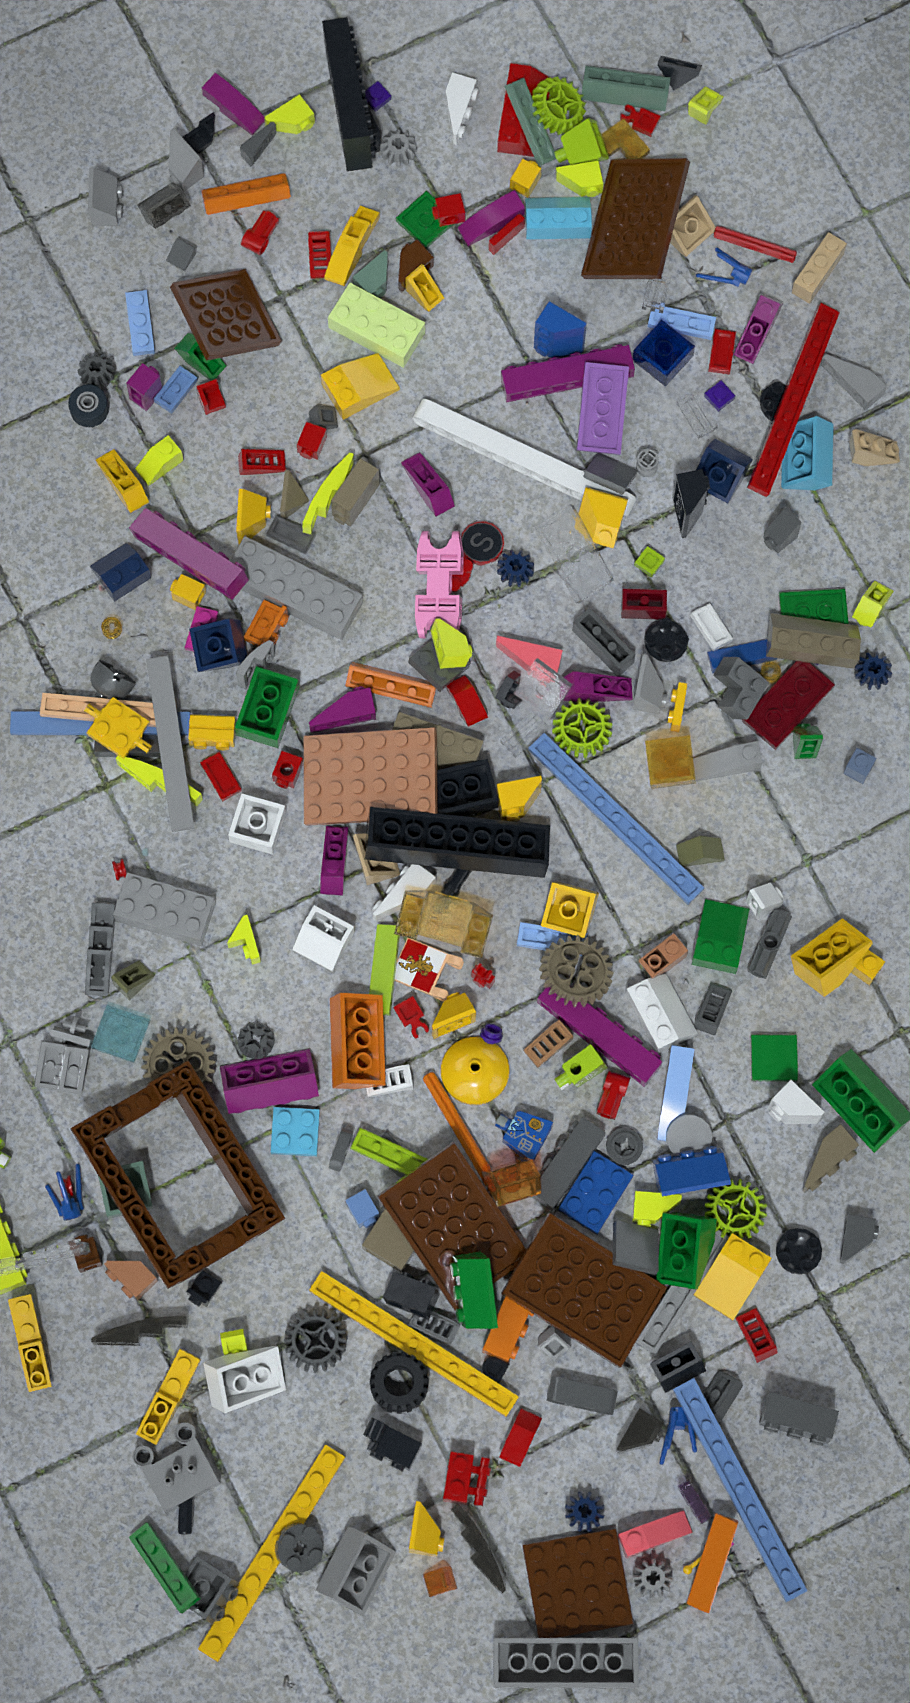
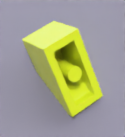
M300 94L264 117L265 126L274 122L276 124V131L291 134L308 131L315 123L314 112Z
M599 161L556 167V181L579 196L595 197L603 192V180Z
M168 435L149 449L135 468V471L150 486L183 461L182 451Z
M874 581L862 596L852 618L856 619L859 624L872 628L894 591Z
M440 618L435 619L430 631L440 669L466 667L469 658L472 657V647L468 644L466 636Z
M635 1191L632 1222L640 1226L651 1227V1224H656L662 1219L663 1213H669L680 1204L682 1195L662 1196L660 1193Z

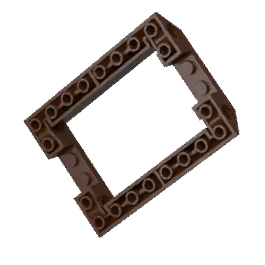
M189 1061L150 1082L147 1087L112 1107L110 1105L70 1128L167 1289L182 1283L285 1219ZM174 1098L179 1102L247 1215L235 1221L231 1226L199 1245L191 1247L177 1258H175L174 1252L105 1141V1138Z

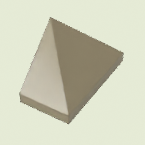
M285 470L280 508L281 517L287 519L309 502V499L289 470Z

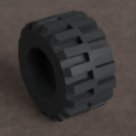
M392 1352L391 1355H385L380 1361L376 1362L374 1369L371 1371L370 1389L375 1402L382 1409L384 1408L390 1413H408L412 1409L418 1408L420 1403L425 1400L429 1388L428 1373L420 1360L418 1361L414 1355H407L406 1352ZM404 1370L410 1373L413 1378V1387L408 1394L394 1396L388 1392L385 1380L392 1371Z

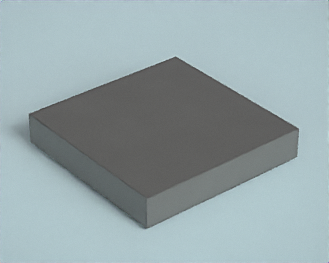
M598 453L585 470L583 477L623 495L636 477L638 470Z
M616 1220L613 1223V1265L655 1275L658 1272L659 1230Z

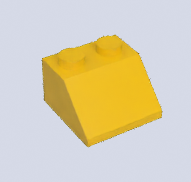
M541 776L497 784L496 792L499 800L498 809L501 820L518 822L520 818L526 815L541 793Z
M558 881L552 882L541 926L585 938L594 915L599 892Z

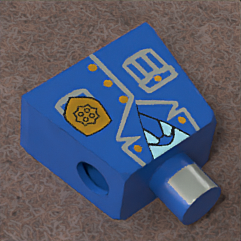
M517 1111L513 1120L500 1114L495 1126L506 1132L502 1142L532 1165L553 1127V1122Z

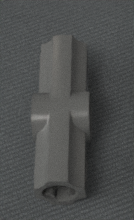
M774 909L761 937L759 946L748 969V972L758 978H767L776 954L779 951L792 918L787 912ZM773 940L776 947L768 948L765 946L764 941Z

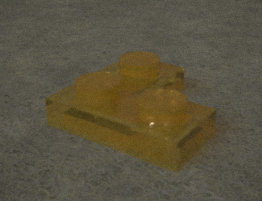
M624 119L601 134L609 157L619 150L627 159H643L650 154V149Z

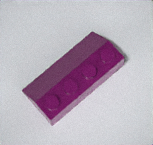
M310 1049L220 1066L228 1114L242 1113L257 1108L263 1109L277 1104H288L302 1099L309 1100L319 1096Z

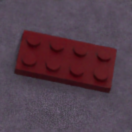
M796 661L756 704L748 720L742 719V722L773 749L777 750L793 732L794 727H798L834 688L835 684L809 662Z

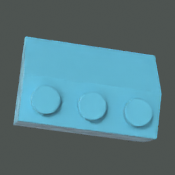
M590 197L525 198L526 240L591 238L592 217Z
M818 416L797 422L782 461L781 488L818 490L832 486L833 423Z

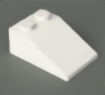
M276 1345L223 1355L203 1363L211 1405L223 1413L286 1390L279 1350Z

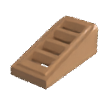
M557 1020L523 1051L535 1066L539 1068L573 1040V1035L560 1020ZM556 1030H558L562 1034V1036L564 1037L563 1040H561L557 1036V1034L555 1033ZM548 1036H551L553 1040L557 1043L555 1047L548 1040ZM542 1041L550 1049L548 1053L540 1045ZM536 1047L543 1057L540 1059L532 1049Z

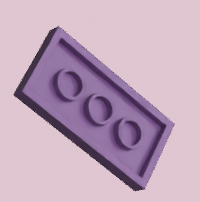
M585 362L576 451L621 454L629 373L628 366Z

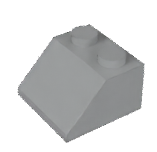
M89 168L88 210L92 226H118V218H122V205H118V198H122L123 194L122 185H118L117 177L96 168Z

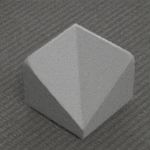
M551 1326L538 1337V1347L555 1361L571 1348V1339Z

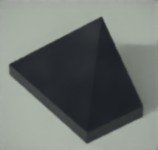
M660 56L657 65L664 77L670 78V86L673 91L699 76L702 69L700 64L666 56Z

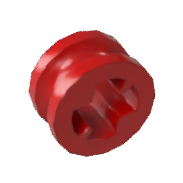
M120 859L118 863L112 861L116 880L120 881V878H125L127 874L124 860Z
M68 1175L63 1181L67 1194L74 1196L72 1179Z

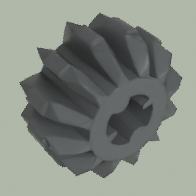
M94 351L93 357L90 358V356L85 355L86 361L79 362L81 368L78 369V375L81 376L80 380L83 384H92L100 388L101 384L107 387V381H113L114 376L112 374L115 373V367L112 366L113 362L110 358L106 359L104 353L98 357Z

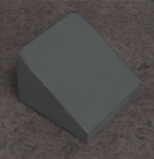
M177 238L166 261L185 271L195 257L196 250L193 246Z
M316 405L309 411L310 423L327 430L338 428L335 407Z

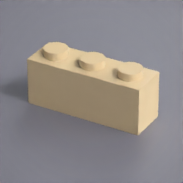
M828 232L795 280L792 294L810 304L844 255L847 243Z

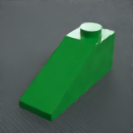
M799 724L798 727H794L792 733L794 759L817 758L823 741V734L819 728L811 726V724Z

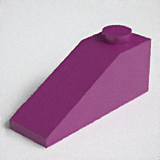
M420 452L401 462L402 467L425 504L436 517L455 507L448 486Z
M356 687L351 692L346 693L309 722L310 733L375 720L376 712L371 689Z

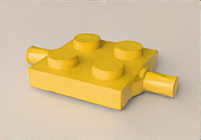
M114 697L101 710H98L90 703L87 705L84 711L95 718L94 723L87 731L89 737L122 759H125L128 753L136 746L146 753L151 750L152 745L142 739L143 733L149 726L150 721Z

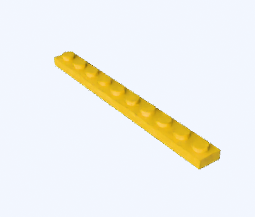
M323 1271L320 1272L309 1289L310 1293L401 1351L406 1352L407 1355H414L423 1365L501 1415L507 1417L518 1400L519 1396Z
M325 1444L240 1580L236 1598L227 1602L224 1607L225 1614L220 1621L214 1622L199 1646V1651L217 1662L220 1661L280 1564L275 1554V1544L282 1530L291 1524H305L345 1460V1456Z

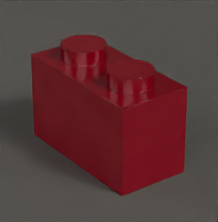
M622 589L621 618L660 620L666 618L667 590Z

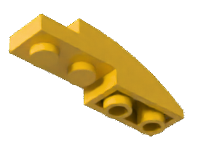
M360 205L354 217L350 216L330 259L324 276L325 280L345 286L362 256V248L380 218V212Z
M27 1294L8 1299L28 1392L52 1387L32 1295Z
M179 1349L136 1435L155 1445L158 1444L184 1398L202 1360L201 1358L183 1349Z

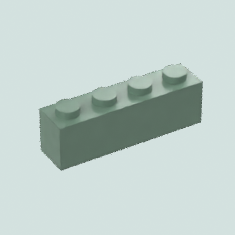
M585 66L581 93L584 96L581 100L623 106L631 105L637 108L642 107L644 109L665 111L670 78Z

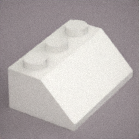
M666 974L659 975L653 979H645L627 988L626 997L655 1052L658 1054L671 1048L672 1045L676 1046L698 1035Z

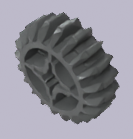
M314 1309V1316L310 1317L309 1312L306 1310L304 1311L305 1319H302L300 1315H296L298 1324L290 1321L289 1325L294 1330L285 1331L286 1335L291 1336V1338L284 1339V1344H291L285 1351L286 1353L294 1352L289 1357L291 1362L297 1358L299 1359L296 1363L297 1368L305 1363V1372H308L310 1366H313L314 1373H318V1366L322 1365L323 1372H326L327 1367L325 1364L329 1362L330 1366L334 1368L335 1363L332 1359L342 1360V1357L337 1352H346V1348L340 1346V1344L347 1343V1338H340V1336L346 1334V1330H337L342 1325V1322L337 1321L333 1324L332 1322L335 1320L334 1314L326 1319L327 1311L323 1310L320 1317L318 1316V1310ZM311 1323L323 1324L316 1331H309L303 1328ZM329 1328L335 1335L333 1349L324 1341ZM298 1333L307 1341L302 1354L296 1347ZM320 1336L319 1340L322 1345L311 1347L312 1342L309 1337ZM315 1351H322L328 1354L321 1359L308 1358Z

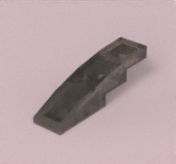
M169 1316L135 1321L92 1337L91 1342L93 1345L140 1346L141 1337H164V1328H188L187 1316Z
M457 1503L451 1509V1512L466 1527L460 1536L475 1551L470 1557V1561L503 1595L506 1589L493 1554L475 1523Z

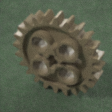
M570 935L567 936L565 942L562 938H559L557 944L552 942L550 947L546 948L545 956H542L540 960L542 964L539 967V971L543 972L540 979L546 980L543 987L551 988L549 995L557 994L556 1001L564 998V1005L572 1001L573 1007H576L578 1002L585 1007L587 1000L593 1005L596 999H602L603 994L608 992V987L612 983L610 978H612L614 972L610 971L613 964L606 963L609 955L602 956L604 948L602 947L597 950L595 948L597 942L595 941L590 945L588 944L589 940L587 937L584 942L580 941L579 935H577L575 941H572ZM581 954L583 955V959L577 972L578 975L575 979L573 988H570V982L575 972V966L579 960V955ZM564 955H569L573 960L566 959ZM586 963H591L594 968H590ZM558 975H564L567 979H561ZM580 982L586 983L588 987H583Z
M177 1027L174 1029V1034H170L168 1029H166L165 1037H162L159 1033L157 1034L158 1042L150 1040L153 1045L152 1049L145 1047V1051L149 1055L142 1056V1060L146 1061L147 1064L142 1065L141 1069L148 1070L143 1075V1078L151 1079L147 1085L175 1067L173 1062L163 1055V1051L168 1052L178 1062L183 1060V1063L192 1058L200 1059L201 1066L194 1071L203 1085L205 1081L212 1083V1079L208 1077V1074H215V1070L211 1069L210 1066L216 1064V1061L209 1060V1058L214 1055V1052L206 1051L210 1047L209 1043L201 1044L204 1040L203 1036L195 1039L196 1031H193L189 1036L187 1035V1028H184L182 1034H179ZM175 1043H181L184 1046L183 1052L179 1055L171 1052V1047ZM160 1060H165L169 1064L165 1072L156 1070V1064Z

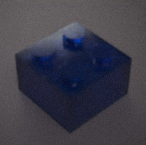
M661 320L633 350L632 359L666 387L694 356L695 345Z

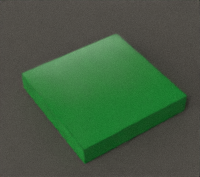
M427 190L396 217V222L415 240L417 239L425 249L454 225L440 227L438 219L434 220L432 207H435V198Z
M751 1035V1081L789 1082L792 1080L797 1082V1035Z

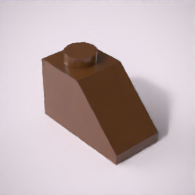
M417 239L413 243H407L400 252L398 289L401 293L406 289V277L417 267L423 264L427 271L434 267V257Z

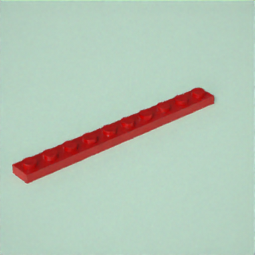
M820 303L816 309L747 486L748 489L764 497H767L771 492L840 314L839 311L823 303Z

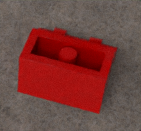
M450 1452L443 1501L466 1505L468 1495L475 1496L474 1505L483 1506L484 1497H487L488 1492L486 1489L487 1477L491 1473V1468H489L490 1459L481 1457L480 1466H473L474 1455ZM471 1474L478 1475L476 1488L469 1487Z

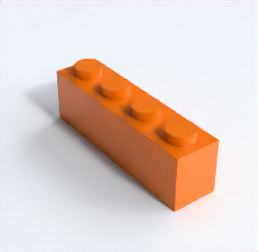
M505 1297L497 1315L498 1328L491 1329L482 1353L508 1363L510 1358L515 1360L520 1348L516 1345L519 1337H525L529 1327L525 1323L528 1316L533 1317L534 1314Z

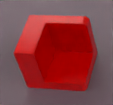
M217 379L196 386L198 398L205 415L226 408Z

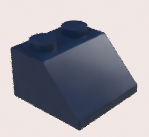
M714 439L706 447L696 470L702 469L704 476H708L710 484L708 493L728 504L744 479L753 459Z
M127 542L90 566L114 602L151 579L149 568Z
M229 618L189 628L198 672L239 666L247 657L239 619Z

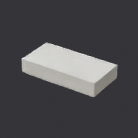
M710 603L691 612L692 620L713 651L733 641L732 636Z

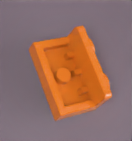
M263 600L244 635V640L257 647L268 640L272 641L273 645H275L279 638L277 633L280 627H285L289 619L287 607L284 605L279 607Z

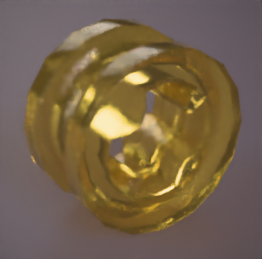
M108 617L102 622L101 628L106 638L116 639L121 635L122 627L117 618ZM110 624H114L115 627L118 626L112 633L109 632V629L106 630V628L110 627Z
M770 661L766 662L760 671V675L769 684L777 682L781 674L780 666ZM769 668L774 669L773 672H776L777 674H773L772 677H768V673H765L764 671H768Z

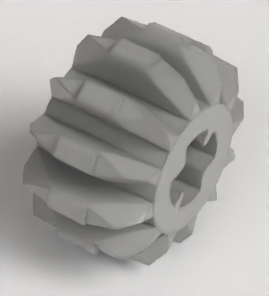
M399 129L396 134L390 131L388 137L383 136V144L380 145V151L383 152V160L388 159L389 165L396 162L397 167L400 166L401 162L407 166L408 159L413 160L415 157L414 153L417 151V146L414 144L415 139L409 137L407 131L401 134Z
M655 1558L651 1559V1566L648 1565L646 1560H643L642 1565L645 1570L636 1566L635 1570L641 1576L634 1575L632 1580L641 1582L636 1584L634 1588L635 1590L641 1587L644 1588L640 1594L642 1597L646 1595L647 1591H650L649 1597L653 1600L655 1591L660 1598L664 1596L661 1588L665 1591H670L671 1588L664 1582H673V1578L665 1577L666 1574L671 1572V1569L667 1568L664 1571L661 1569L665 1564L664 1561H661L657 1567L655 1566ZM652 1572L656 1573L655 1577H659V1581H656L654 1585H650V1581L647 1582L646 1577H649Z

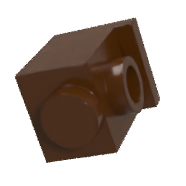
M87 1234L76 1237L75 1242L71 1243V1247L79 1272L82 1273L101 1267L102 1262L95 1239L93 1237L89 1238ZM82 1248H89L87 1255L81 1254Z

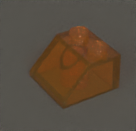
M523 1158L482 1171V1176L497 1207L541 1194V1177L532 1159Z

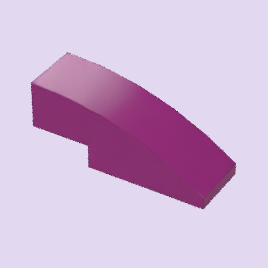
M214 73L202 86V95L218 106L222 114L252 136L264 124V116L217 73Z
M513 190L475 213L458 227V231L467 246H470L500 231L516 215H525V206L516 191Z

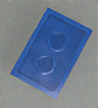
M594 1151L558 1211L598 1235L634 1175Z

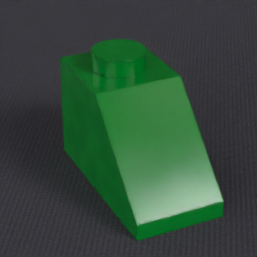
M187 333L174 348L188 365L210 381L216 379L227 366L220 358L206 361L194 335L191 333Z

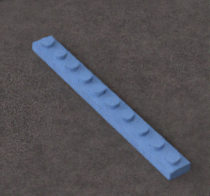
M545 733L528 748L529 752L687 905L704 890V887Z
M693 1378L672 1389L784 1601L788 1602L807 1592L803 1581L697 1382Z

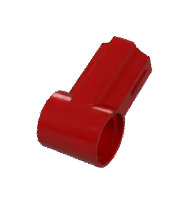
M263 210L252 229L249 228L245 232L241 240V246L259 256L262 255L267 248L269 237L279 223V218L272 212Z
M608 1071L603 1086L604 1092L596 1114L607 1119H616L622 1097H625L631 1078Z

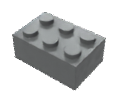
M770 1392L766 1397L759 1425L764 1426V1430L771 1433L783 1431L787 1432V1437L798 1440L801 1437L810 1439V1443L823 1446L824 1443L828 1444L833 1438L839 1411Z

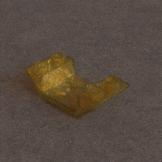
M405 891L394 934L414 940L417 939L418 935L460 946V953L482 959L493 915L474 902L435 891Z

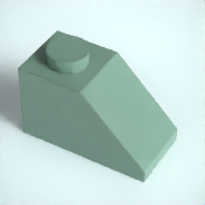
M385 250L382 251L353 276V284L381 299L387 290L388 253Z

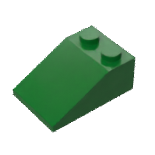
M705 899L691 965L736 974L750 909Z
M681 1212L662 1214L656 1281L661 1284L694 1290L698 1289L715 1243L717 1218Z

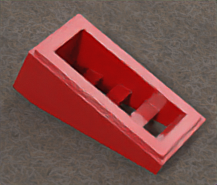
M308 232L310 279L324 278L327 269L314 270V267H328L331 259L330 232ZM313 249H326V251L313 252ZM314 258H327V260L314 261Z
M241 449L238 455L239 475L280 473L286 470L284 450ZM273 457H277V466H274ZM256 458H259V465H256ZM264 458H268V465H265ZM247 459H250V465H247Z
M757 1308L735 1317L757 1363L778 1353L777 1347ZM756 1318L757 1322L746 1327L744 1326V1323ZM760 1327L761 1330L749 1335L748 1332ZM762 1336L765 1337V1339L757 1343H753L754 1340ZM766 1345H769V1346H767V1347H765V1348H763V1349L757 1351V1349H760V1348H762V1347H764V1346H766Z

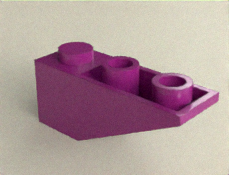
M765 294L760 295L734 352V356L754 364L784 303Z
M573 671L560 679L561 700L563 701L571 700L577 702L579 698L582 700V703L586 702L587 699H590V702L633 700L631 678Z
M326 826L320 894L343 896L348 827Z

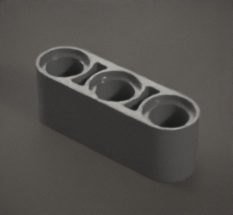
M551 1377L546 1400L560 1405L613 1415L618 1391L569 1379Z

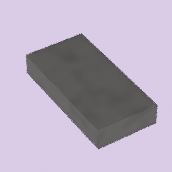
M278 515L275 516L266 533L267 537L304 554H307L316 537L315 532H312L311 535L303 533L302 526Z

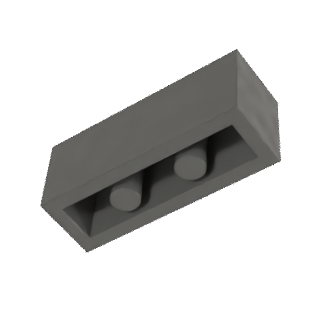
M590 608L573 622L572 631L617 677L634 664L636 654Z

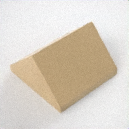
M695 195L678 210L670 241L685 257L706 240L716 228L698 196Z
M366 834L353 835L355 849L367 885L400 875L397 863L364 860Z

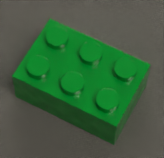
M256 666L235 725L236 736L279 749L300 688L299 679Z

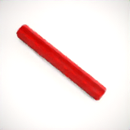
M717 226L714 231V238L790 263H793L797 256L796 250L722 226Z

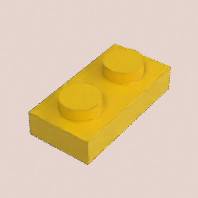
M679 682L678 688L672 691L671 702H675L674 710H669L667 723H671V731L674 732L680 731L688 683Z

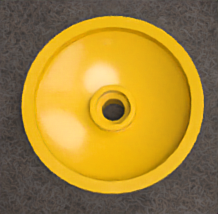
M468 1037L454 1043L445 1053L441 1063V1079L445 1089L454 1099L468 1105H482L497 1098L505 1089L509 1079V1063L505 1053L497 1044H488L482 1037ZM477 1064L480 1068L478 1071H473L471 1066Z

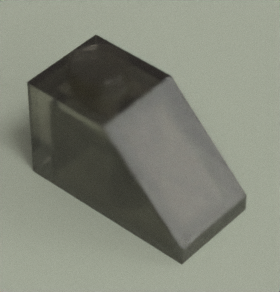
M639 1408L615 1452L622 1454L651 1446L654 1440L659 1442L665 1432L662 1429L664 1422Z

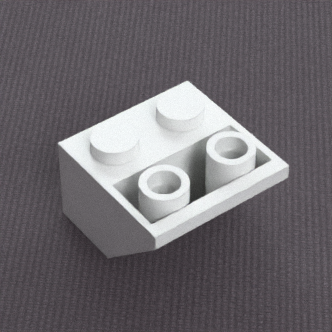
M314 905L302 925L293 951L333 972L355 933L354 926Z

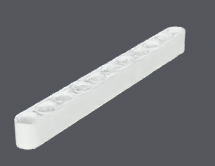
M428 399L421 400L412 417V420L417 425L580 501L583 499L586 487L628 499L623 520L628 518L636 502V498L626 491L621 495L583 477L585 472Z

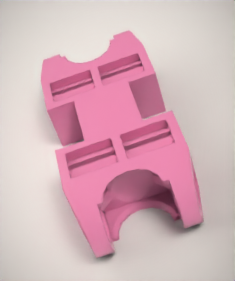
M422 531L417 548L416 571L419 574L427 575V594L415 595V620L419 638L426 639L427 630H430L435 619L439 618L456 630H460L462 598L460 595H452V575H463L464 551L459 531H453L452 538L441 549L433 547V543L430 542L429 531Z

